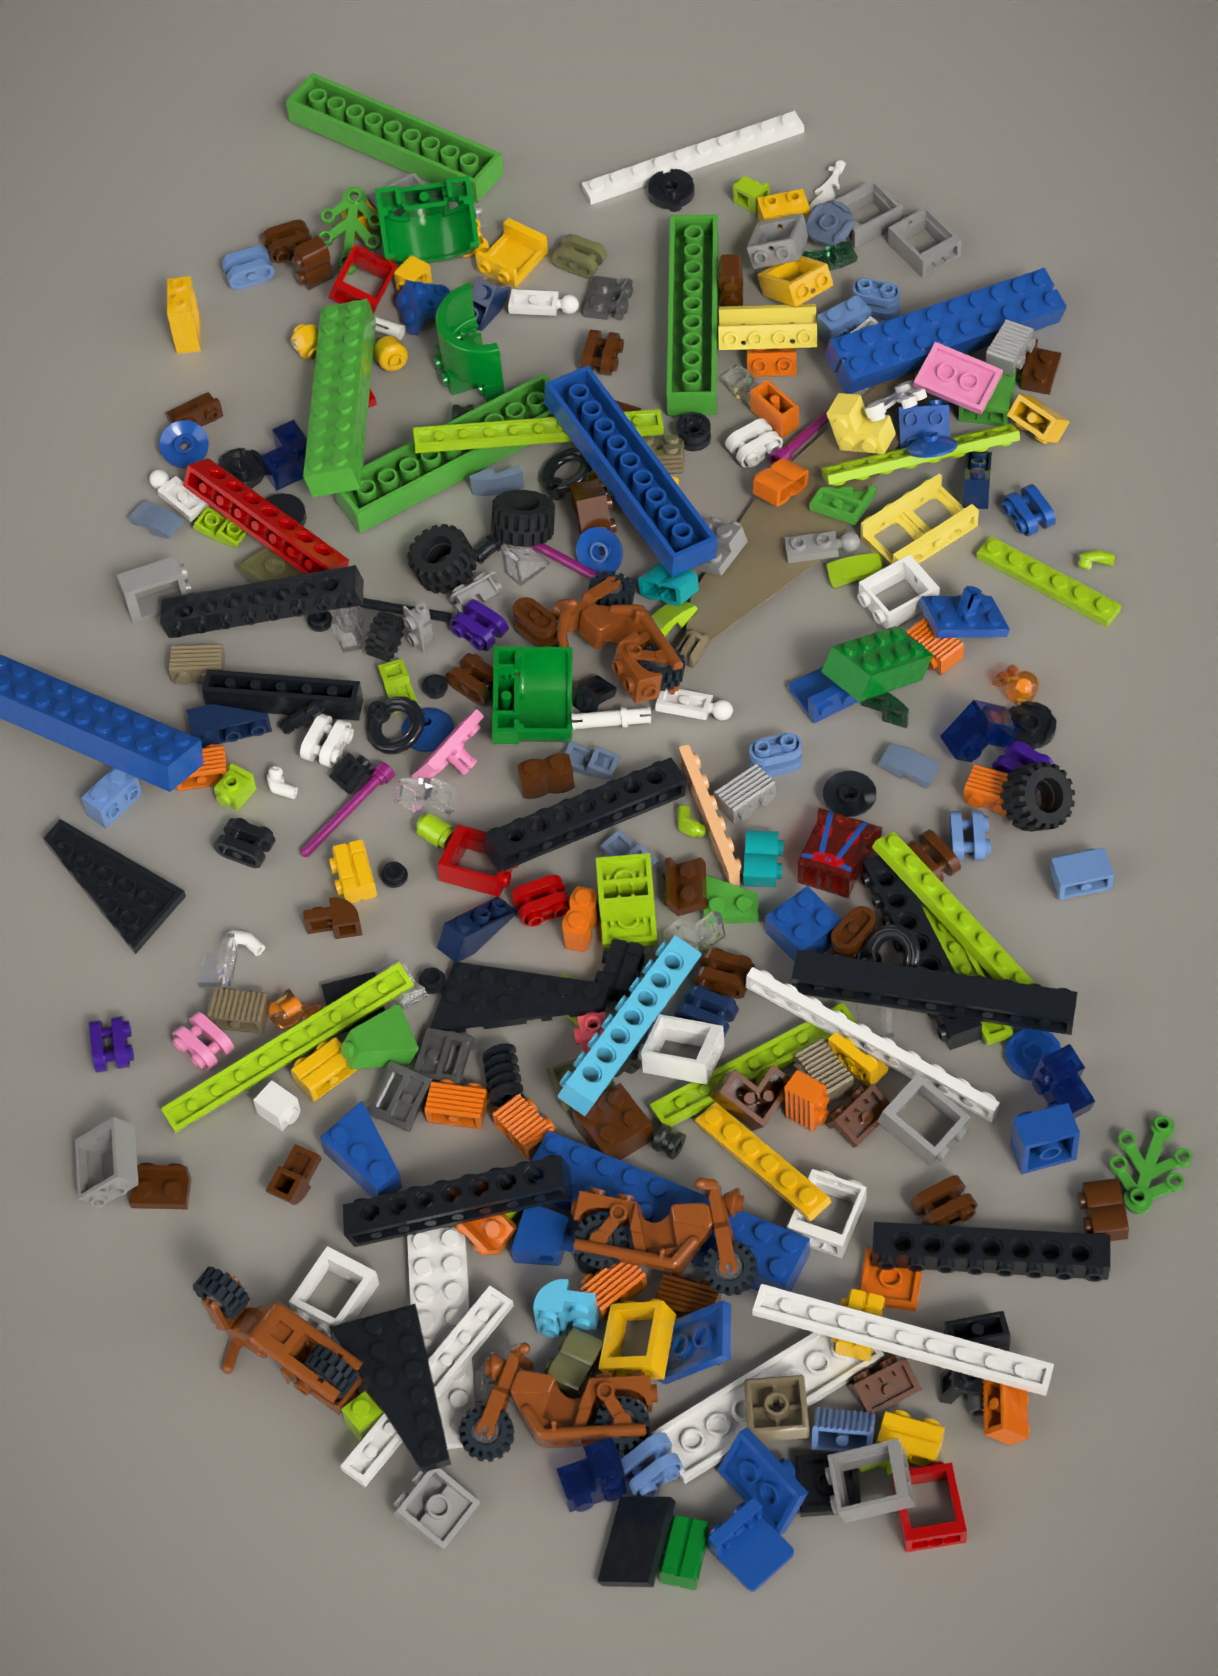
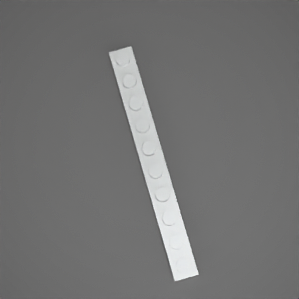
M792 111L582 182V190L590 204H594L647 186L650 178L659 171L663 170V174L671 172V169L689 172L803 133L804 124L797 113Z
M752 967L747 974V989L831 1035L837 1032L842 1037L850 1038L860 1051L870 1054L873 1058L911 1079L917 1073L921 1074L950 1100L992 1123L997 1115L1000 1102L996 1101V1098L990 1093L974 1089L966 1080L954 1078L947 1074L939 1065H931L923 1061L915 1052L901 1049L891 1039L887 1037L881 1038L872 1033L866 1025L856 1024L848 1020L842 1012L828 1009L818 999L806 997L799 993L791 984H783L775 980L765 970L759 971Z
M763 1284L760 1286L753 1307V1315L1044 1396L1047 1394L1054 1364Z

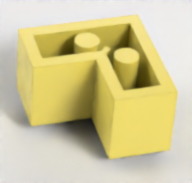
M838 393L826 414L840 451L885 454L896 434L890 415H885V418L871 422V419L867 418L861 395Z

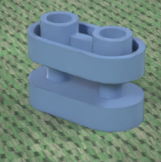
M253 246L228 254L222 260V267L227 275L229 285L236 290L267 282L275 273L274 267L269 260V255L262 246Z
M861 278L854 282L853 296L858 295L871 308L872 318L887 321L899 316L900 289L897 285L869 278Z
M783 733L755 740L749 748L750 767L757 763L769 777L797 771L802 765V741L800 737L794 733Z
M978 810L971 811V819H962L961 811H950L951 850L955 853L958 860L963 861L964 853L972 852L974 861L985 860L986 855L991 854L990 838H985V832H989L988 816H983V811ZM963 830H971L972 842L963 841Z
M661 1432L648 1437L619 1461L618 1466L623 1476H634L629 1482V1487L634 1497H653L658 1493L659 1487L680 1475L679 1471L683 1468V1464L678 1454H667L672 1448V1443L667 1433Z

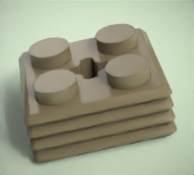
M666 435L664 439L642 436L669 474H682L684 472V440L682 438H679L677 435Z
M803 1375L744 1380L747 1425L749 1430L761 1442L809 1438V1419L805 1377ZM779 1405L780 1412H774L773 1406Z

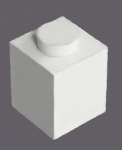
M272 1080L253 1100L257 1114L281 1131L288 1125L293 1124L301 1112L297 1097Z

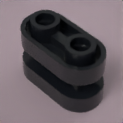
M239 817L230 818L223 829L226 835H219L213 847L224 858L251 868H260L266 858L264 852L271 850L276 839L273 836V832L265 826L258 827Z

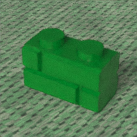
M679 1515L673 1516L665 1541V1551L662 1553L658 1568L662 1584L680 1586L681 1588L691 1590L697 1589L710 1533L707 1521L690 1519Z

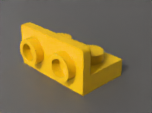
M837 1032L828 1038V1046H830L834 1054L837 1055L847 1070L866 1086L875 1085L888 1072V1067L884 1063L873 1058L870 1054L860 1051L850 1038L842 1037Z

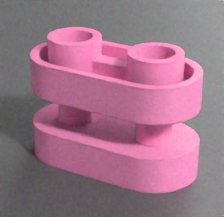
M198 1011L189 1019L193 1027L188 1030L184 1026H180L173 1032L175 1039L172 1040V1043L181 1053L186 1051L197 1068L200 1070L203 1068L210 1070L218 1063L215 1054L219 1052L226 1056L234 1049V1045L222 1030ZM197 1037H203L209 1045L206 1046Z

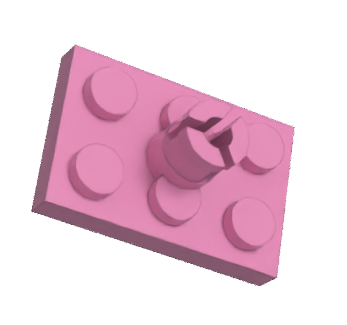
M935 342L914 380V387L918 389L925 388L927 393L982 415L1003 375V370Z
M476 709L460 722L411 777L417 783H420L425 778L430 781L448 762L464 776L478 760L472 757L463 746L469 737L471 738L481 728L478 723L484 716Z

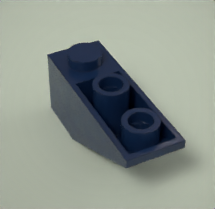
M972 451L967 453L963 508L973 504L977 509H988L992 452Z
M216 704L187 709L191 734L201 739L202 748L211 744L235 742L239 739L261 736L272 732L268 713Z
M495 897L445 922L437 949L455 963H458L474 955L517 914V910L500 897Z

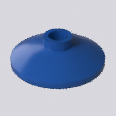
M181 420L165 428L160 437L159 447L163 458L175 467L187 468L189 464L204 459L208 452L209 441L205 430L200 425L192 421ZM183 444H188L189 448L187 450H182L181 446Z
M927 432L923 435L924 438L911 443L907 447V452L909 455L919 458L938 457L951 453L957 448L958 444L954 438L939 436L938 432Z
M592 527L583 532L579 537L576 555L578 562L600 574L603 571L611 574V571H617L621 565L623 549L619 538L611 530L605 527ZM602 546L604 547V549H605V551H606V554H605V555L601 552V547H602Z
M422 708L425 719L424 725H430L424 726L421 736L411 748L421 752H432L454 730V725L451 717L446 712L437 708ZM409 717L405 719L402 725V735L409 728Z

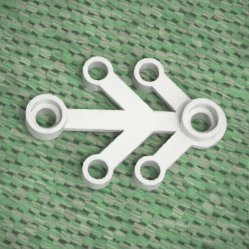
M913 380L894 386L896 390L894 394L867 404L868 406L864 408L867 418H870L871 422L885 418L886 410L896 402L901 403L903 409L917 405V401L927 397L925 388H915Z

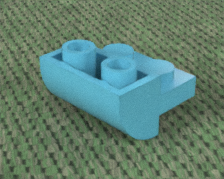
M569 1279L552 1281L546 1284L536 1295L533 1311L537 1333L548 1338H557L567 1334L568 1326L580 1331L598 1329L599 1313L596 1294L571 1291Z

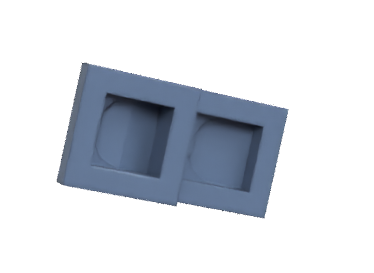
M519 465L497 474L490 467L469 476L471 492L477 496L499 495L506 491L525 488L523 471Z
M145 500L128 516L132 524L148 527L153 535L168 539L184 524V520L180 516L162 506Z
M572 741L565 754L570 756L573 772L604 779L612 778L621 757L599 746L592 750Z
M893 743L888 745L877 764L900 779L905 775L925 789L930 785L940 767V764L914 750Z
M620 829L601 844L599 849L607 857L650 853L640 842L636 845ZM650 853L651 868H653L659 860Z

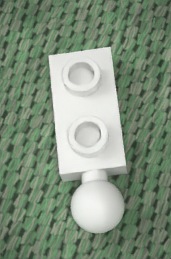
M511 289L508 310L509 314L556 316L557 309H561L566 314H573L578 310L579 301L573 295H566L559 299V292Z
M160 469L151 473L149 481L157 489L159 497L188 521L192 522L202 514L207 506L209 507L206 502L183 486L184 482L177 476L169 480L168 474Z
M667 689L660 691L656 701V711L707 720L709 713H712L716 719L724 721L729 719L733 713V707L727 700H718L713 703V695L682 689L676 691L674 695H671Z

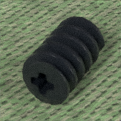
M513 1044L494 1045L488 1048L482 1055L489 1100L492 1105L501 1107L518 1093L525 1098L521 1094L523 1092V1085L520 1083L522 1079L521 1075L518 1074L520 1068L517 1064L518 1057L515 1055L516 1046Z

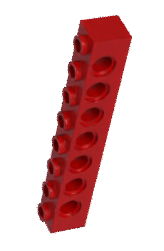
M208 458L188 465L183 483L186 489L303 574L348 566L349 559L211 459Z

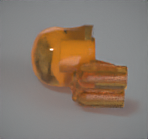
M1013 664L1009 665L1004 671L999 672L992 680L995 687H1005L1008 698L1016 705H1021L1022 702H1031L1039 690V681L1036 675L1026 670L1018 672V667Z
M287 989L283 997L269 1005L268 1014L275 1026L287 1029L322 1010L323 1006L318 1003L303 1007L292 991Z

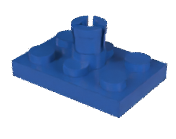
M966 586L963 589L962 595L922 596L919 602V606L936 638L1007 637L1010 628L993 597L981 594L982 591L974 586Z
M721 1300L675 1320L664 1379H659V1382L667 1385L731 1359L730 1303Z
M748 1427L739 1431L717 1471L746 1503L754 1497L762 1505V1517L780 1535L786 1532L808 1494V1491L794 1478L796 1472L792 1462L788 1459L785 1460V1458L777 1459Z

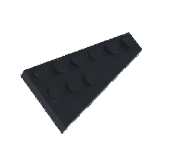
M61 819L44 837L45 844L135 955L186 897L185 891Z
M454 962L430 1028L444 1031L455 1030L456 1033L466 1032L468 1028L483 1027L484 1029L527 1024V1020L541 1019L543 1022L550 1021L552 1017L569 1015L572 1018L584 1016L590 1012L601 1013L605 1011L611 987L610 984Z
M416 1304L331 1326L330 1330L341 1347L363 1362L357 1371L379 1407L383 1410L421 1472L452 1465Z

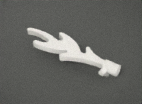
M838 160L835 167L829 166V171H833V174L821 187L815 190L817 197L809 206L810 213L819 204L824 202L827 204L835 200V193L832 187H835L837 190L840 189L838 178L845 168L846 164L844 161Z

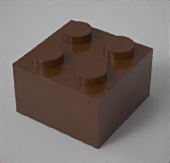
M621 1083L601 1094L586 1116H583L576 1110L573 1111L575 1128L588 1146L618 1160L624 1159L654 1139L652 1123Z

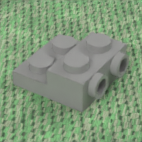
M710 517L709 520H703L718 538L716 558L691 570L722 576L748 540L742 526L738 522L731 521L727 524L722 523L716 517Z
M438 1468L423 1473L419 1470L411 1480L416 1484L409 1493L404 1490L393 1503L397 1509L392 1515L415 1534L417 1532L420 1533L442 1552L481 1502L442 1469Z

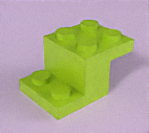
M650 853L597 857L596 869L603 950L605 947L610 948L614 938L627 941V943H639L644 947L658 946Z

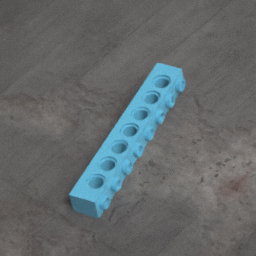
M675 935L669 944L666 941L661 944L655 953L658 959L656 961L649 960L642 970V973L645 974L644 978L640 979L637 977L628 989L632 993L628 998L624 995L614 1008L618 1011L616 1016L610 1013L602 1024L601 1028L604 1029L602 1035L596 1032L587 1046L590 1048L588 1054L582 1051L573 1064L576 1067L574 1073L568 1070L560 1081L559 1085L563 1088L557 1097L583 1116L587 1115L701 957L702 953Z

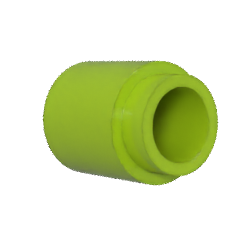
M433 813L422 815L416 823V833L419 837L436 848H443L445 850L454 832L453 826Z

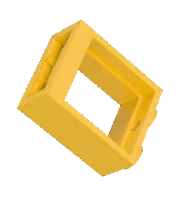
M802 255L799 261L773 265L757 274L763 296L793 307L799 306L833 286L827 263Z
M191 276L167 278V315L176 352L201 351L200 313Z
M651 1299L649 1302L627 1300L623 1303L611 1304L598 1369L602 1373L614 1374V1377H625L626 1373L644 1372V1375H650L651 1380L664 1379L676 1314L664 1301L659 1299ZM653 1320L646 1356L620 1357L627 1321Z

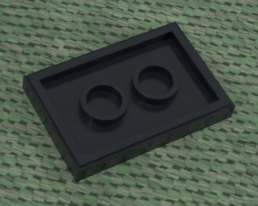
M620 1496L597 1580L600 1585L611 1587H654L676 1503L672 1497Z

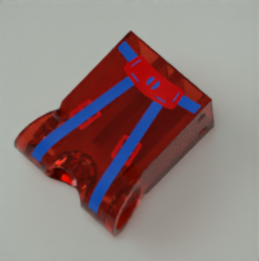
M818 808L816 825L798 859V883L849 899L863 867V861L873 851V844L882 835V827Z

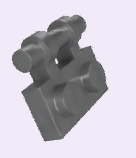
M593 276L583 309L584 317L607 320L609 313H613L615 319H623L629 307L628 298L633 293L632 279L625 278L623 284L617 286V278ZM614 297L619 298L618 300L613 302Z

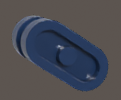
M702 985L690 986L684 996L686 1003L679 1005L674 1017L723 1026L725 1037L730 1028L727 1022L734 1021L739 1012V1007L730 996H721L711 992Z

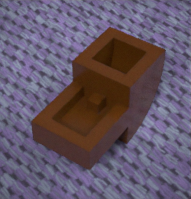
M331 897L329 898L330 907H315L311 910L303 911L308 934L334 930L335 939L363 935L358 911L351 902L345 899Z
M295 1144L283 1167L278 1166L265 1191L292 1205L300 1203L311 1188L309 1182L322 1159L321 1156Z

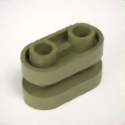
M568 234L561 242V247H558L552 255V261L556 267L563 271L590 279L598 270V266L606 259L607 252L604 246L598 242L582 238L578 235Z

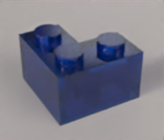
M294 419L272 429L276 449L261 456L265 476L276 491L304 478L307 438Z
M973 700L940 737L956 760L972 763L980 757L988 744L1005 748L1014 740L1015 736L1021 731V728L1006 707Z
M1071 1044L1040 1060L1032 1076V1085L1038 1095H1043L1048 1103L1047 1106L1068 1103L1074 1118H1077L1090 1111L1095 1103V1099L1081 1079L1085 1066Z
M612 1437L583 1446L585 1459L556 1468L558 1481L569 1512L576 1510L578 1512L587 1511L596 1503L616 1501L623 1494L627 1493L624 1468Z

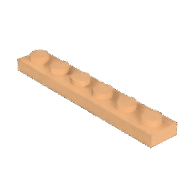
M689 744L679 747L681 767L687 778L727 883L740 886V874H743V868L740 859H734L732 854L735 850L731 837L726 838L725 836L726 826L722 815L717 816L715 811L718 810L714 795H709L707 791L709 789L707 777L705 774L701 775L699 771L701 764L698 754L692 753Z

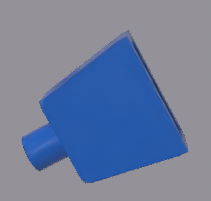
M542 1206L524 1209L511 1248L513 1262L558 1266L562 1262L565 1251L576 1253L573 1243L576 1236L570 1234V1219L565 1215Z

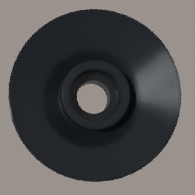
M843 771L827 780L823 788V800L832 812L840 816L855 817L866 813L872 808L876 801V787L873 781L863 773Z

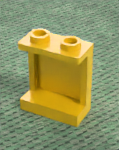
M508 218L503 223L504 234L486 253L478 251L475 256L477 270L498 279L503 284L516 288L547 255L548 243L546 235Z

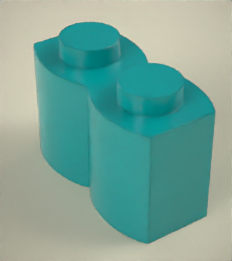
M662 563L655 564L638 578L640 594L650 600L661 599L673 606L682 605L699 591L696 573L687 570L671 577Z
M746 830L743 886L776 887V879H782V863H777L778 856H783L784 840H779V831Z

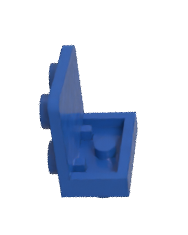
M406 280L400 293L396 296L395 303L409 334L418 335L427 318L436 319L438 306L450 293L448 287L441 284L436 285Z
M928 399L927 404H917L903 409L902 405L897 406L900 449L907 448L914 441L924 438L923 435L927 432H938L939 436L950 437L949 405L942 403V399Z
M823 667L789 684V691L814 724L859 702L821 672Z
M754 1497L747 1503H740L733 1510L732 1517L725 1523L720 1522L715 1525L708 1537L709 1551L750 1592L756 1591L794 1556L793 1547L762 1517V1505Z

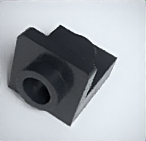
M599 675L578 684L573 706L583 713L597 712L599 704L615 697L617 687Z
M348 752L329 777L351 795L367 774L371 776L373 773L370 768L372 763L361 754L356 757Z
M945 1369L940 1374L941 1403L952 1404L963 1393L979 1396L982 1393V1378L950 1369Z

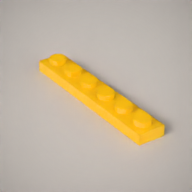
M714 1102L695 1119L697 1126L810 1222L831 1203L827 1194L718 1103Z

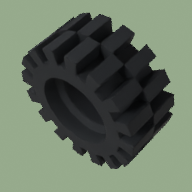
M384 611L377 613V617L373 618V623L369 626L371 628L370 631H367L366 636H368V639L365 640V644H367L365 647L366 654L386 662L395 657L394 653L398 652V645L400 646L402 643L400 640L404 636V633H402L405 629L403 618Z

